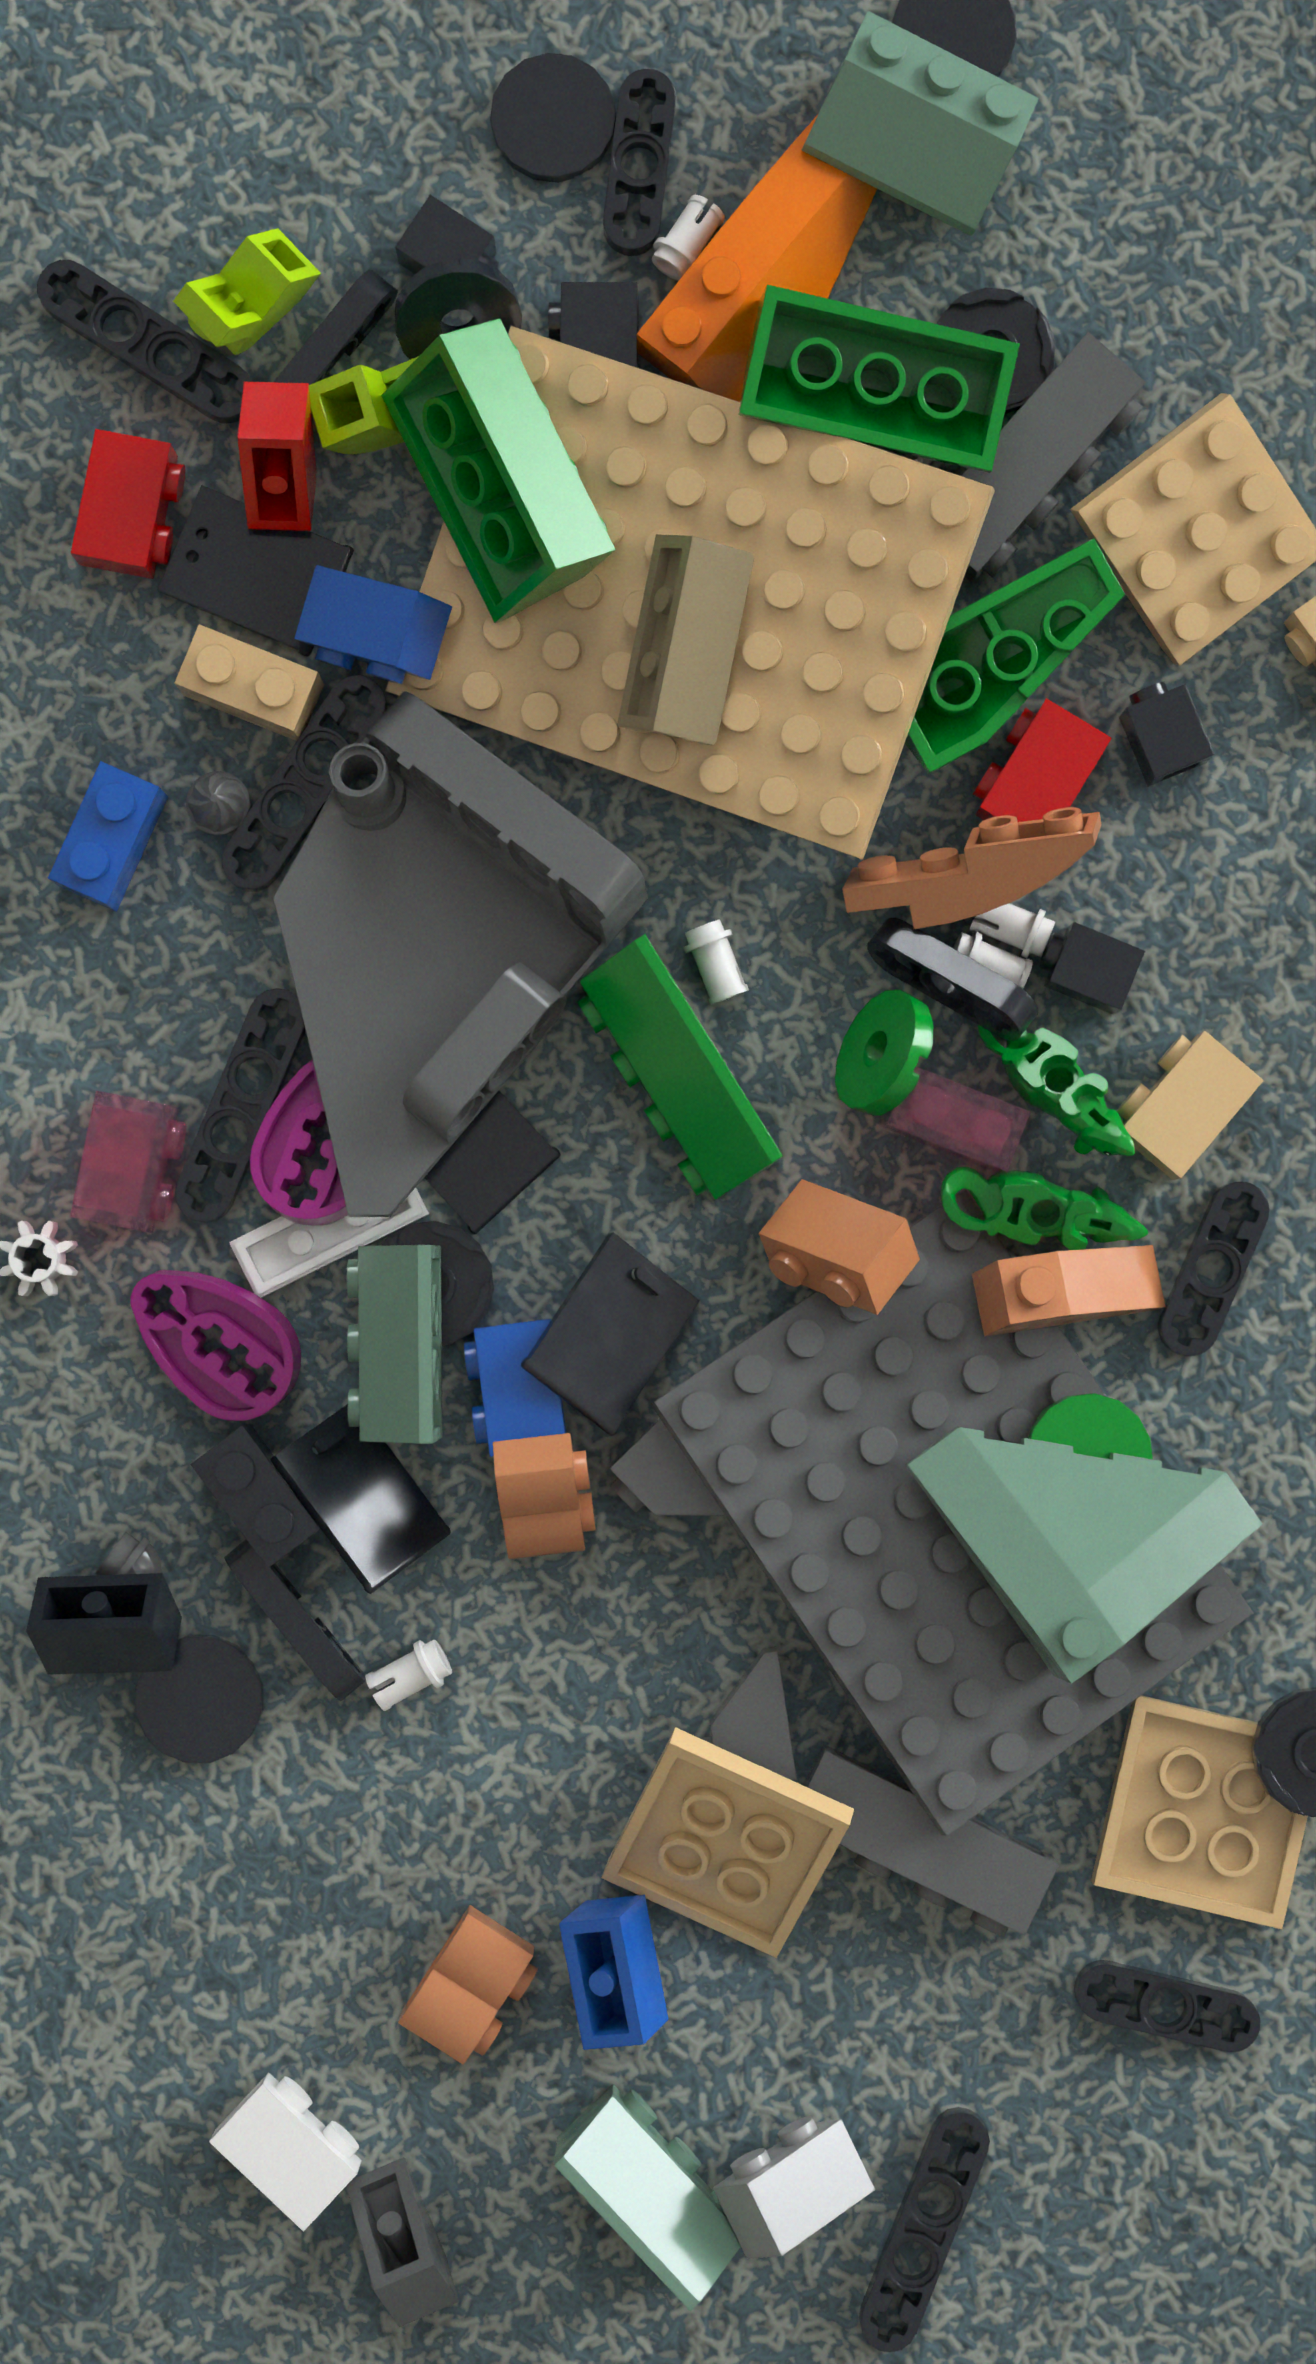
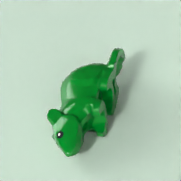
M978 1025V1034L985 1047L1001 1056L1006 1074L1021 1098L1031 1106L1057 1118L1063 1126L1078 1136L1074 1143L1076 1152L1086 1155L1096 1150L1108 1156H1133L1135 1154L1132 1137L1125 1129L1118 1112L1115 1109H1108L1106 1106L1104 1095L1108 1092L1107 1080L1095 1073L1085 1075L1076 1063L1079 1051L1069 1041L1042 1027L1035 1030V1034L1027 1033V1030H1025L1018 1040H1007V1047L1004 1048L997 1042L990 1031Z
M969 1167L955 1168L946 1175L941 1185V1203L949 1219L964 1229L975 1231L987 1230L990 1236H994L999 1232L1013 1240L1029 1245L1037 1244L1041 1236L1057 1237L1069 1250L1086 1249L1088 1244L1087 1237L1095 1242L1106 1243L1120 1240H1139L1148 1234V1230L1144 1225L1133 1218L1122 1206L1110 1201L1107 1192L1098 1186L1089 1195L1078 1190H1067L1047 1181L1040 1174L1019 1170L999 1172L986 1180L975 1169ZM963 1188L967 1189L983 1212L985 1220L969 1216L961 1211L956 1202V1193Z

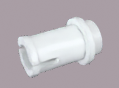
M692 195L667 236L657 238L653 244L656 251L652 256L653 264L672 279L678 281L700 255L716 229L725 220L722 210L713 203L703 220L699 224L696 223L704 211L703 207L708 201L703 196Z
M1008 903L977 915L971 924L970 931L979 932L1022 949L1021 956L1027 958L1029 953L1042 957L1055 921L1044 917L1045 910L1040 909L1038 914Z
M720 919L686 932L685 936L689 945L683 947L685 953L692 952L710 997L709 1002L711 1005L749 990L728 941V937L733 935L731 929L724 931Z
M961 932L953 949L1014 982L1022 989L1024 988L1032 969V960L1023 959L983 942V934L975 932L970 936Z
M419 1640L413 1644L414 1651L375 1672L372 1671L365 1675L369 1689L376 1688L379 1690L395 1681L394 1684L373 1694L375 1701L383 1711L390 1709L392 1705L431 1684L436 1688L444 1685L443 1678L452 1674V1669L444 1651L436 1640L426 1644Z

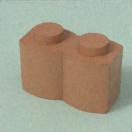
M570 1433L493 1442L495 1480L508 1558L517 1559L585 1551L584 1532L596 1531L592 1492L579 1494V1490L590 1489L586 1450L573 1452Z
M469 1905L401 2011L398 2023L463 2065L473 2050L483 2056L503 2025L502 2021L495 2018L496 2013L508 1996L517 2002L520 2000L538 1970L537 1967L529 1963L534 1954V1946Z

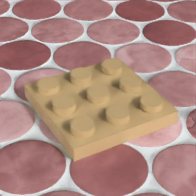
M1219 394L1070 509L1090 540L1095 538L1121 588L1162 650L1173 664L1179 666L1316 561V528L1231 394Z
M1142 1695L1132 1701L1091 1878L1092 1884L1283 1929L1308 1816L1290 1812L1267 1794L1255 1773L1252 1742L1258 1723Z
M675 1727L607 1861L601 1878L637 1895H645V1898L777 1958L848 1830L854 1808Z

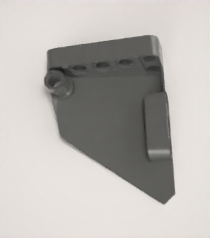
M407 691L401 693L366 733V737L361 743L344 746L333 757L329 769L333 788L307 839L273 897L310 1046L349 1217H391L550 1031L564 1011L567 1003V997L565 996L648 900L643 874L626 854L421 699ZM374 774L377 776L374 783L366 789L352 790L348 788L351 781L359 775Z

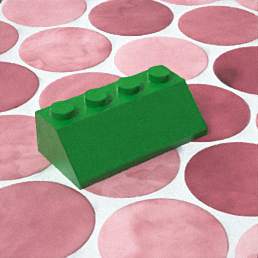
M767 285L758 306L746 362L738 415L796 429L848 438L874 447L991 473L1020 343Z
M501 319L439 335L381 395L494 623L506 620L582 579L616 550L608 535L606 525L598 515L579 477L577 467L569 457L550 419L549 411L541 401L521 361L520 353L512 343Z
M646 934L634 940L580 980L581 988L586 996L576 1001L579 1008L596 1034L607 1028L616 1042L619 1050L610 1055L613 1063L629 1088L640 1082L653 1104L643 1111L663 1142L673 1136L687 1158L679 1162L677 1166L696 1196L708 1191L713 1201H716L780 1161L783 1157L782 1153Z

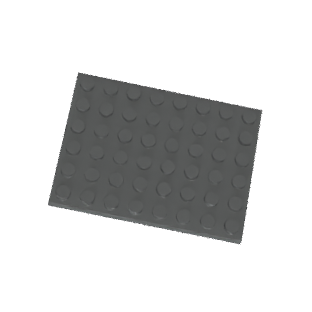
M967 1190L956 1195V1202L961 1211L969 1216L985 1220L984 1215ZM941 1205L909 1227L920 1260L878 1315L853 1305L851 1307L840 1306L830 1300L825 1294L815 1291L651 1403V1406L939 1833L948 1836L1254 1613L1221 1564L1218 1563L1125 1645L1071 1684L1053 1676L905 1464L956 1427L984 1431V1438L1021 1444V1438L1029 1436L1030 1430L1036 1422L1035 1419L1047 1406L1065 1396L1090 1393L1106 1395L1058 1325L984 1337L972 1273L997 1260L1012 1257L996 1234L990 1236L987 1230L975 1231L962 1228L949 1219Z

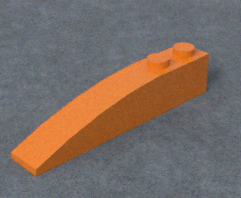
M817 116L753 188L638 331V354L670 379L740 402L758 306L766 286L772 285L828 299L877 188L802 151Z

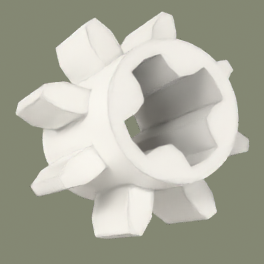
M27 1221L18 1222V1230L21 1237L14 1243L0 1241V1248L3 1251L9 1252V1265L0 1269V1276L16 1275L21 1279L18 1295L28 1296L33 1291L35 1282L41 1283L44 1292L48 1296L57 1295L58 1287L54 1279L60 1274L76 1276L78 1273L74 1267L65 1264V1253L74 1250L78 1246L77 1242L63 1241L59 1243L54 1239L58 1230L57 1222L48 1221L43 1226L40 1235L35 1234L33 1227ZM42 1242H44L43 1254L52 1259L51 1265L48 1269H36L32 1275L30 1274L32 1263L23 1258L24 1252L27 1248L38 1249Z

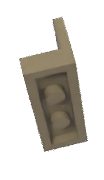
M656 534L617 723L618 727L639 732L669 735L707 745L716 743L754 562L752 553L695 536Z

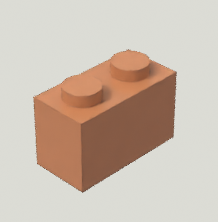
M801 1179L759 1232L769 1260V1268L782 1282L793 1287L803 1285L825 1294L830 1300L840 1306L851 1307L853 1305L876 1315L879 1314L920 1260L906 1218Z

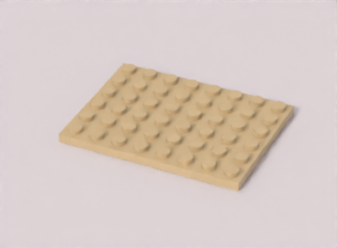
M511 326L508 335L518 349L521 361L541 401L546 405L550 419L569 457L575 463L579 477L598 515L604 521L608 535L616 550L582 579L506 620L494 623L445 522H443L419 591L452 606L431 680L405 674L402 685L388 681L385 691L398 696L402 692L407 691L434 709L863 860L994 495V488L848 438L796 429L738 415L740 402ZM656 534L695 536L750 552L754 556L718 737L713 745L701 744L669 735L639 732L617 726Z

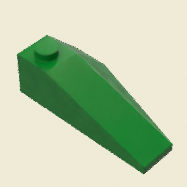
M1095 538L950 615L905 740L906 746L928 774L986 744L1124 597L1125 593Z

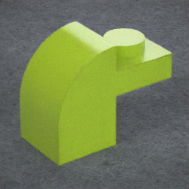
M279 228L246 236L219 274L186 282L173 302L188 317V323L197 335L212 342L216 347L225 345L234 355H238L251 348L296 306L321 273Z
M418 357L381 372L360 364L309 385L311 411L322 447L341 454H362L403 443L404 440L381 395Z

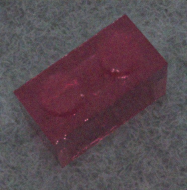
M915 1067L913 1072L920 1074L917 1085L899 1106L889 1111L883 1128L995 1173L1008 1172L1031 1112Z
M96 1091L70 1217L154 1233L156 1221L166 1223L174 1192L173 1185L164 1183L169 1158L180 1159L186 1136V1122L177 1121L179 1109L171 1105Z

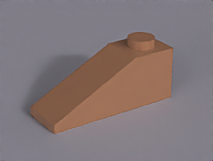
M1153 1245L1055 1251L1002 1259L972 1273L984 1337L1153 1311L1166 1307Z

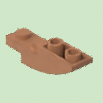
M1067 807L1047 812L1043 815V819L1018 822L1015 816H997L982 821L979 827L972 829L964 847L965 854H959L955 848H939L922 854L920 859L896 862L895 857L887 855L865 859L858 864V867H853L842 889L846 911L850 913L909 905L914 929L948 924L986 913L1042 887L1078 861L1095 845L1102 824L1100 812L1082 814L1079 808Z

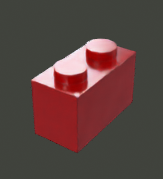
M244 382L237 439L248 529L311 531L316 489V459L309 383Z
M95 429L71 548V555L79 565L154 579L157 563L165 565L168 563L173 543V527L166 526L165 520L169 501L179 503L181 499L186 472L185 465L177 464L178 455L171 443Z
M1047 698L1037 714L1025 708L1006 741L1016 746L1003 768L992 762L973 795L983 800L975 815L982 820L1009 815L1017 817L1018 822L1043 819V815L1047 812L1070 807L1112 738Z

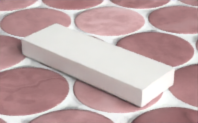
M415 1188L391 1217H349L347 1215L333 1223L310 1226L289 1221L281 1216L229 1243L254 1294L263 1298L357 1251L358 1246H367L429 1215V1212L417 1188Z

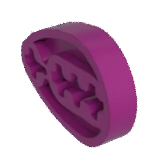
M313 1059L304 1065L288 1082L266 1113L254 1139L250 1154L252 1179L262 1198L275 1212L287 1220L310 1226L333 1223L348 1215L331 1139H326L320 1149V1155L328 1163L325 1171L315 1169L310 1177L309 1184L317 1192L316 1198L314 1200L304 1199L300 1207L295 1208L294 1199L287 1193L290 1185L301 1186L305 1180L306 1171L298 1163L301 1155L311 1157L315 1152L316 1141L309 1134V1130L312 1126L322 1127L326 1122Z
M175 1270L156 1271L142 1278L133 1288L130 1301L131 1308L148 1349L173 1384L204 1412L228 1421L250 1420L265 1414L280 1404L292 1391L301 1367V1348L297 1334L283 1313L253 1292L224 1279L198 1272ZM168 1286L173 1291L169 1301L179 1313L171 1309L160 1314L156 1313L152 1307L157 1299L150 1292L151 1289L158 1291ZM216 1325L220 1326L224 1331L220 1337L221 1343L231 1350L241 1344L249 1350L245 1360L255 1369H259L265 1364L270 1365L275 1370L270 1380L277 1388L269 1386L261 1392L256 1390L253 1386L257 1377L255 1373L246 1367L233 1372L228 1367L232 1357L222 1348H217L210 1353L202 1347L207 1337L200 1329L208 1330Z

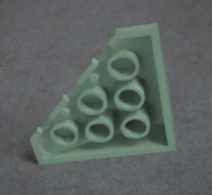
M963 1427L954 1428L905 1464L1053 1676L1071 1684L1125 1645L1263 1525L1231 1478L1224 1471L1198 1467L1197 1474L1162 1468V1461L1111 1452L1109 1459L1073 1453V1446L1028 1438H1021V1444L984 1438V1431Z

